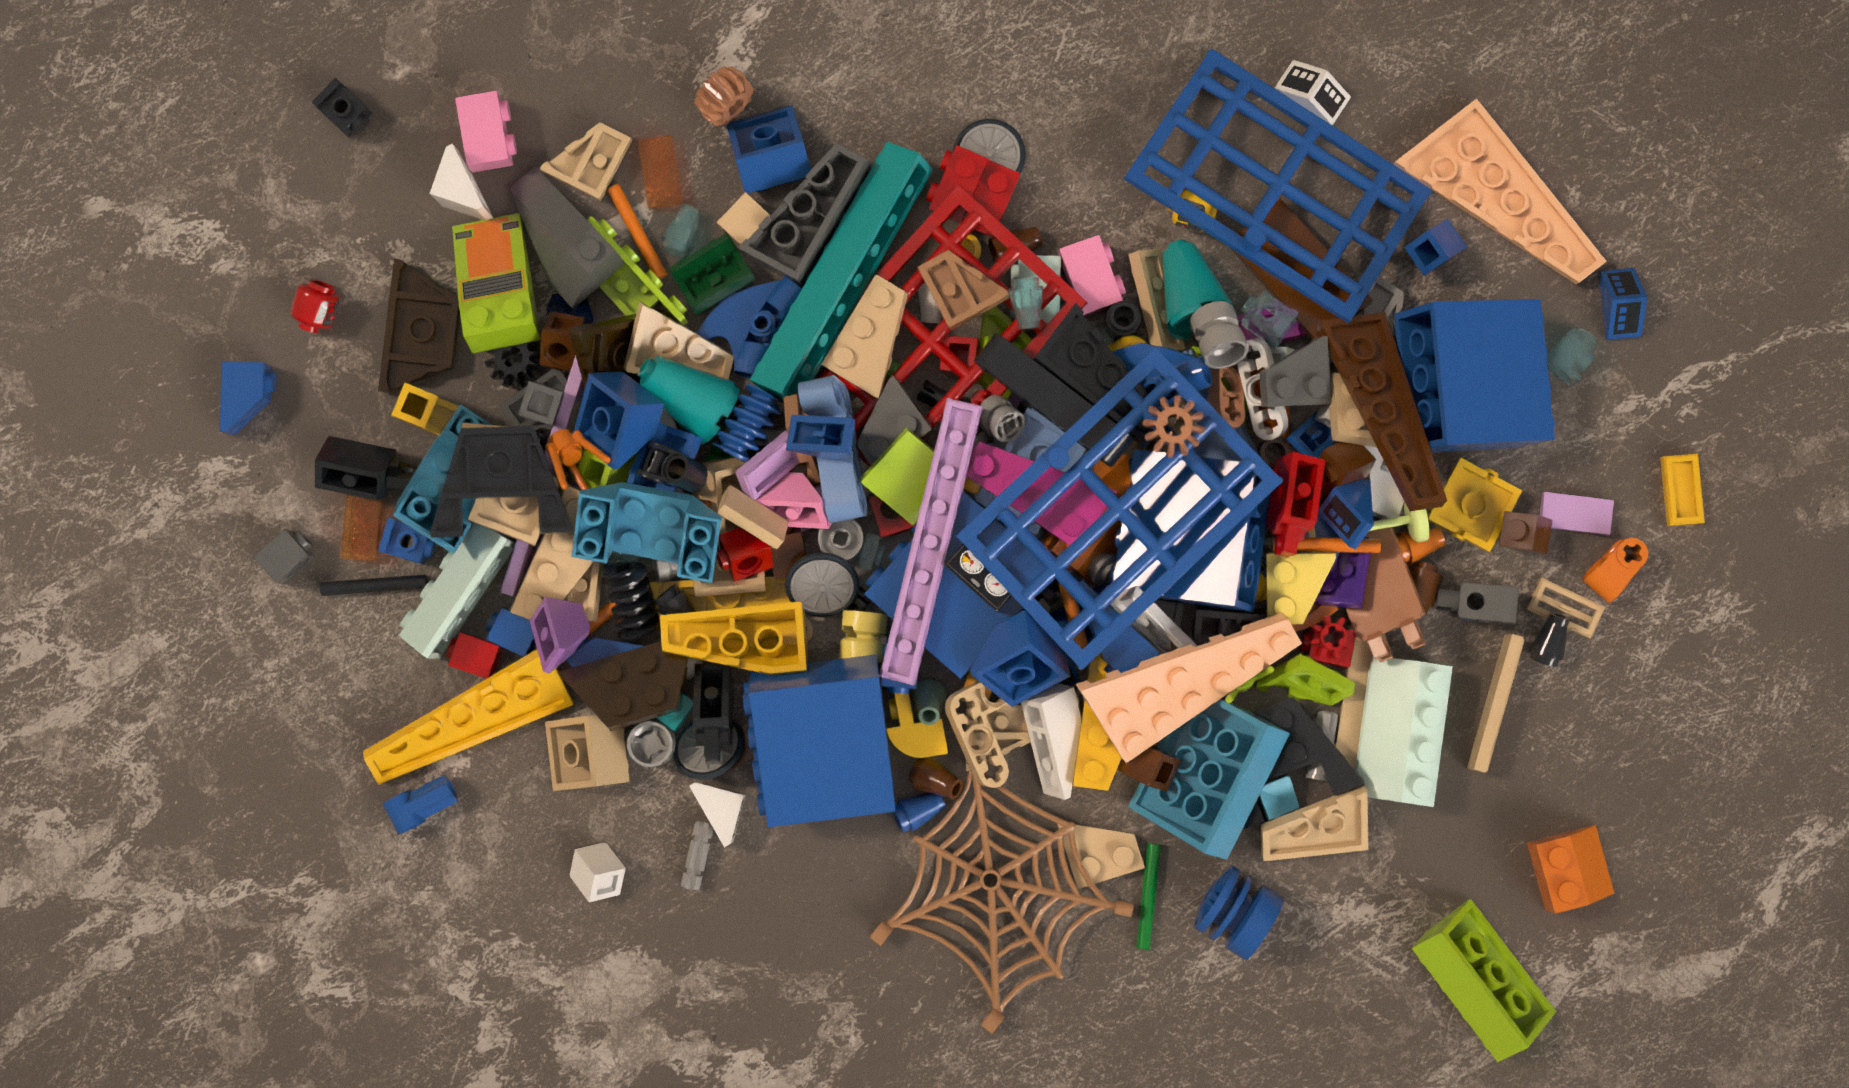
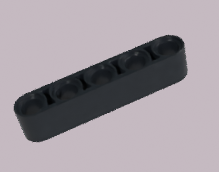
M994 333L974 359V362L982 370L1064 433L1093 407L998 333ZM1104 416L1077 443L1089 451L1116 423ZM1127 434L1100 461L1112 468L1134 439Z

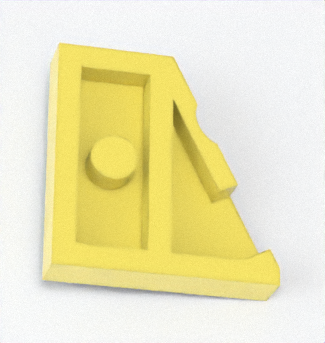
M1268 552L1267 617L1283 613L1291 624H1304L1337 558L1336 552H1297L1296 555L1289 558L1274 555V552Z

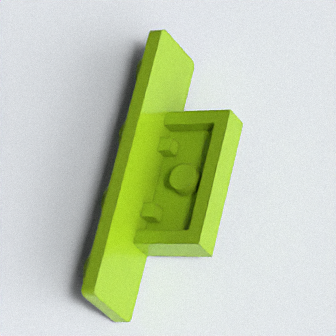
M590 216L587 221L625 262L599 286L625 316L637 313L639 301L651 308L661 302L672 316L684 326L688 322L683 316L687 309L674 295L668 299L660 291L664 284L650 269L644 273L637 266L636 263L640 258L627 244L621 248L614 241L613 237L617 233L604 219L597 222Z

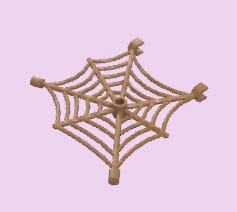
M978 745L971 746L975 750L979 749ZM970 769L960 795L941 822L924 837L914 836V842L920 845L919 868L914 886L900 909L887 922L882 920L869 938L881 946L893 929L899 928L914 931L937 940L953 950L970 966L992 1001V1009L983 1019L981 1026L993 1034L1005 1018V1015L1002 1013L1004 1008L1022 988L1045 977L1054 975L1058 979L1064 977L1063 972L1060 970L1064 947L1073 931L1089 916L1104 909L1114 910V914L1131 917L1134 903L1116 900V903L1110 902L1092 882L1077 852L1073 831L1076 827L1074 822L1069 823L1038 808L1002 785L996 787V789L1020 805L1064 827L1056 832H1052L1026 820L1003 806L984 791L975 780ZM986 772L984 773L985 777L992 778ZM971 781H973L975 797L966 818L959 828L940 846L928 841L956 813L969 790ZM983 797L1003 813L1048 837L1036 844L997 826L985 816ZM977 808L978 829L953 854L945 850L946 847L960 836L971 821ZM987 825L1001 835L1030 847V849L1021 855L1003 849L989 838ZM1067 833L1071 852L1078 870L1089 888L1099 899L1081 895L1070 875L1063 845V836ZM981 835L982 849L978 855L970 862L959 858L958 856L968 849L978 836ZM1056 840L1064 876L1073 893L1062 891L1056 874L1052 855V843ZM990 846L1000 854L1013 858V860L1000 869L994 868ZM927 848L937 854L936 873L931 890L920 908L901 916L912 903L920 887ZM1046 848L1049 871L1055 889L1043 887L1038 870V852ZM983 856L985 863L984 870L975 866L977 863L980 862ZM943 857L951 861L950 879L942 898L930 903L936 893L940 880ZM1031 857L1036 885L1025 883L1021 875V863ZM958 865L965 869L958 890L950 893L955 882ZM1015 868L1017 881L1002 878L1003 875ZM970 872L980 877V880L965 886ZM992 873L996 875L998 881L992 885L987 884L984 880L985 875ZM1000 885L1018 889L1013 894L1012 900H1010ZM983 887L988 893V906L979 899L967 894ZM1024 891L1031 892L1023 901L1020 911H1018L1016 908L1018 897ZM995 892L1005 907L996 908ZM1037 894L1052 896L1040 908L1030 928L1023 918L1028 904ZM960 898L976 904L988 913L989 929L979 917L969 910L949 902ZM1060 898L1072 901L1051 919L1045 931L1044 943L1042 944L1035 933L1043 914ZM1080 903L1097 906L1084 913L1067 929L1059 944L1055 962L1048 953L1050 935L1057 921L1069 909ZM939 907L961 912L976 922L990 940V955L983 945L963 927L942 917L926 913ZM1010 912L1016 921L997 931L996 914ZM919 918L939 922L960 932L978 948L991 966V987L975 963L956 945L938 934L904 923ZM1020 926L1027 937L1012 942L998 952L997 938L1011 929ZM1032 942L1039 954L1015 963L999 975L998 959L1013 948ZM1043 958L1051 970L1031 976L1019 983L1000 1003L999 983L1018 968Z

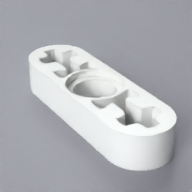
M1253 338L1247 340L1248 352L1251 351L1252 346L1253 351H1259L1261 357L1256 359L1255 365L1254 359H1248L1246 355L1237 363L1254 432L1261 439L1273 440L1286 432L1288 417L1285 406L1259 410L1258 406H1261V398L1256 396L1254 384L1260 379V373L1251 376L1250 372L1256 370V366L1257 370L1266 368L1274 364L1269 345L1262 339ZM1268 414L1270 419H1276L1278 425L1273 428V432L1270 427H1265L1263 421L1268 419Z

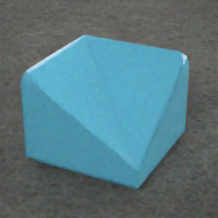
M1289 775L1266 782L1258 797L1268 821L1299 808Z

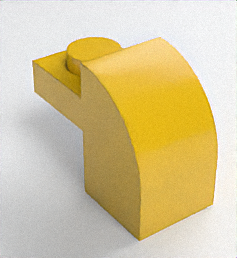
M404 383L391 416L439 435L458 408V405Z
M894 693L895 699H889L892 720L899 719L900 726L886 729L893 745L904 754L917 758L948 754L942 719H939L933 725H925L922 722L914 723L909 693Z

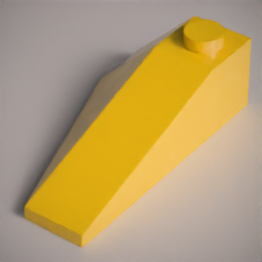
M802 602L660 615L662 651L768 675L807 672L808 645L806 619Z

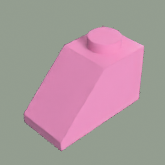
M788 472L756 499L763 506L788 520L787 527L829 529L831 526L825 512L822 497L803 473Z

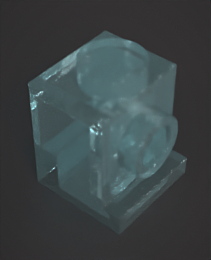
M1265 290L1259 297L1252 294L1241 309V312L1245 314L1242 319V326L1274 349L1277 348L1295 325L1298 317V312L1295 309L1291 310ZM1266 309L1274 316L1265 318L1261 312Z
M1573 328L1566 332L1547 358L1548 371L1569 386L1579 382L1582 376L1577 371L1583 373L1595 357L1591 352L1597 345L1596 337L1581 328L1579 330Z

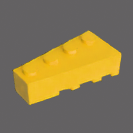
M1100 654L1092 660L1093 662L1087 665L1085 681L1088 680L1089 683L1106 678V672L1103 669L1107 663L1100 657ZM1083 697L1080 714L1082 720L1072 786L1108 791L1121 756Z

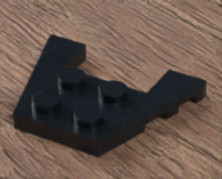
M534 426L461 428L430 530V538L463 537L462 500L484 498L537 497L539 534L572 533L571 522L568 519Z
M1295 696L1252 712L1290 733L1267 781L1320 761L1333 795L1365 784L1362 776L1355 771L1346 760V757L1335 747ZM1257 799L1243 829L1267 821L1259 799Z

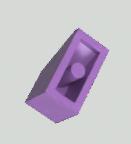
M545 597L531 617L530 624L543 672L551 673L574 654L580 643L587 638L590 624L586 618L583 604Z

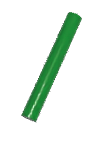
M1147 843L1136 943L1137 949L1150 950L1161 844Z

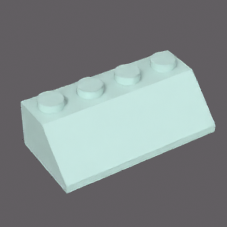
M469 522L472 525L454 554L449 552L442 560L439 568L443 571L435 582L430 580L422 590L420 598L423 600L416 611L413 609L409 610L401 621L400 627L403 630L399 636L424 657L440 660L447 650L451 639L455 638L513 552L516 542L502 533Z
M1370 656L1355 771L1364 779L1367 797L1434 807L1452 666L1396 658L1380 663L1374 656Z

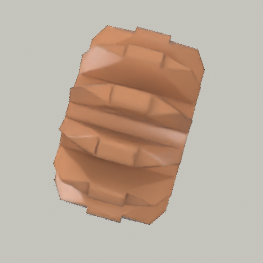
M723 66L717 73L712 72L708 80L703 81V86L697 90L694 104L708 122H712L715 126H725L732 119L736 120L737 116L745 111V106L751 102L752 98L750 96L753 94L754 88L740 70L735 69L733 66Z
M1176 395L1174 398V407H1169L1165 397L1160 398V405L1163 408L1162 412L1154 406H1150L1148 412L1156 417L1157 421L1151 419L1143 421V426L1156 428L1155 431L1145 435V440L1151 441L1157 437L1160 439L1153 448L1156 453L1161 451L1164 444L1169 445L1167 450V457L1169 458L1174 456V446H1179L1183 456L1188 455V448L1185 445L1186 441L1194 447L1200 445L1199 440L1192 436L1191 433H1205V427L1193 425L1194 422L1200 421L1203 418V413L1197 412L1191 416L1188 414L1195 405L1192 400L1186 404L1184 409L1179 408L1181 403V396ZM1176 417V422L1180 419L1184 423L1180 428V435L1172 436V431L1169 434L1165 432L1164 428L1168 426L1169 418Z

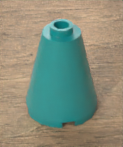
M1180 239L1171 242L1167 246V249L1162 254L1167 329L1169 335L1175 340H1191L1190 334H1193L1190 319L1197 309L1218 301L1228 302L1233 308L1234 305L1194 243Z
M659 355L653 360L647 358L638 371V376L641 377L640 385L664 403L663 409L686 432L702 438L701 444L710 441L720 430V427L716 424L722 416L728 418L739 395L738 385L733 381Z

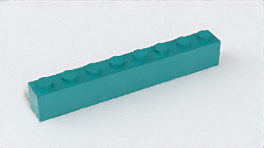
M886 142L881 153L876 157L866 179L858 188L850 207L842 216L840 224L831 240L824 247L816 266L808 275L806 283L797 299L790 306L789 313L779 330L774 334L770 346L761 361L756 365L750 381L757 387L784 402V397L798 395V384L800 382L815 378L821 363L843 329L933 171L932 167L920 153Z

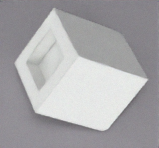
M599 843L575 849L570 877L588 902H593L620 895L626 868L607 843Z

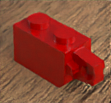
M1291 452L1275 460L1273 471L1283 478V482L1270 493L1265 528L1272 529V534L1276 535L1274 555L1286 558L1296 555L1299 541L1304 540L1306 532L1313 530L1318 516L1325 466L1324 459Z

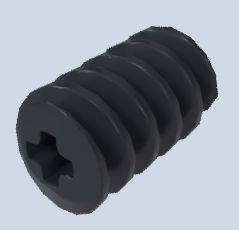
M637 561L614 563L602 570L603 577L611 578L605 582V588L613 591L608 595V601L618 603L612 607L611 612L615 616H620L615 620L614 624L617 628H623L618 632V637L624 641L643 638L654 632L660 625V619L656 614L657 607L653 602L654 595L649 589L650 580L646 576L647 568L643 563Z

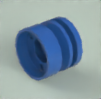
M1231 865L1219 879L1214 881L1199 906V912L1193 928L1203 933L1213 922L1208 938L1216 940L1225 930L1229 931L1225 948L1243 960H1248L1273 926L1284 903V897L1265 885L1256 890L1252 896L1249 895L1252 877L1245 875L1235 886L1240 870Z

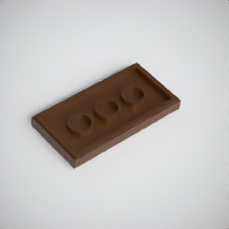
M1281 199L1274 204L1263 222L1323 260L1328 250ZM1245 227L1237 234L1243 237L1248 229ZM1265 241L1261 247L1262 250L1310 280L1314 274L1313 270L1271 243ZM1231 249L1312 340L1316 337H1321L1317 330L1321 320L1338 318ZM1337 262L1334 268L1353 279L1342 265ZM1328 280L1322 286L1324 290L1343 302H1346L1350 294ZM1368 294L1354 316L1358 315L1372 303L1373 299Z

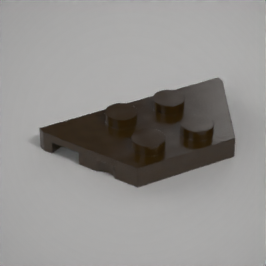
M395 258L378 391L382 393L401 388L404 383L412 384L454 368L460 318L458 296L438 285L402 260Z
M655 309L656 311L660 312L661 314L669 318L670 312L662 309ZM636 314L570 327L569 334L584 387H586L589 373L624 372L640 384L641 377L638 374L626 372L624 369Z
M660 641L562 670L560 675L610 731L679 711L682 699L681 690L683 683L686 681L689 657L662 651V643Z

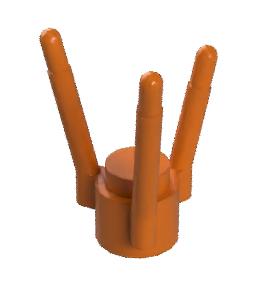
M569 429L558 430L549 437L545 445V449L551 456L560 486L564 490L568 488L562 464L568 466L581 490L589 489L576 466V463L582 457L581 446L603 462L609 463L611 461L609 456L585 439L580 430L574 433Z

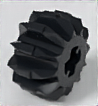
M539 341L486 351L488 354L495 356V358L485 361L487 368H495L490 377L493 380H498L503 376L502 386L506 388L511 385L513 379L516 387L519 389L524 386L523 377H526L529 381H535V376L530 373L532 369L537 371H543L544 369L543 365L535 362V360L540 359L541 350H534L538 346ZM517 351H520L518 355L522 357V361L520 363L514 362L513 366L509 367L512 364L507 360L508 356H515Z

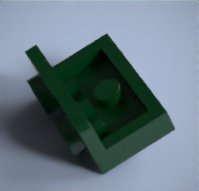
M724 234L710 241L703 248L689 256L683 257L669 268L671 275L696 315L756 280L729 234Z

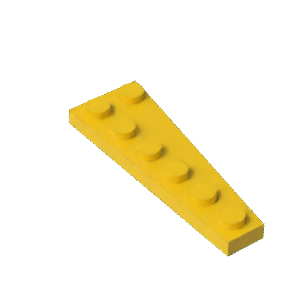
M536 649L364 750V760L379 785L574 705L573 699L558 668H555L551 673L543 672L538 650Z

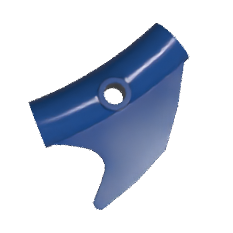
M784 276L781 280L753 286L727 296L710 313L696 333L707 340L716 337L725 338L730 343L734 356L735 368L733 372L751 379L756 365L763 358L772 342L774 334L779 330L789 313L790 306L797 299L802 289ZM762 324H768L766 328L759 329Z
M1138 343L1112 351L1115 356L1121 358L1127 366L1126 370L1130 372L1156 347L1197 391L1212 386L1211 373L1202 356L1195 357L1171 348L1146 343ZM1154 369L1140 384L1149 394L1154 389L1155 384L1158 386L1165 378ZM1175 389L1166 397L1169 406L1174 404L1176 395L1181 396Z

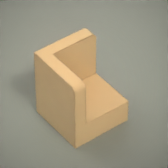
M745 192L717 221V224L723 232H727L741 245L745 239L748 240L758 230L759 224L767 216L770 217L771 215Z

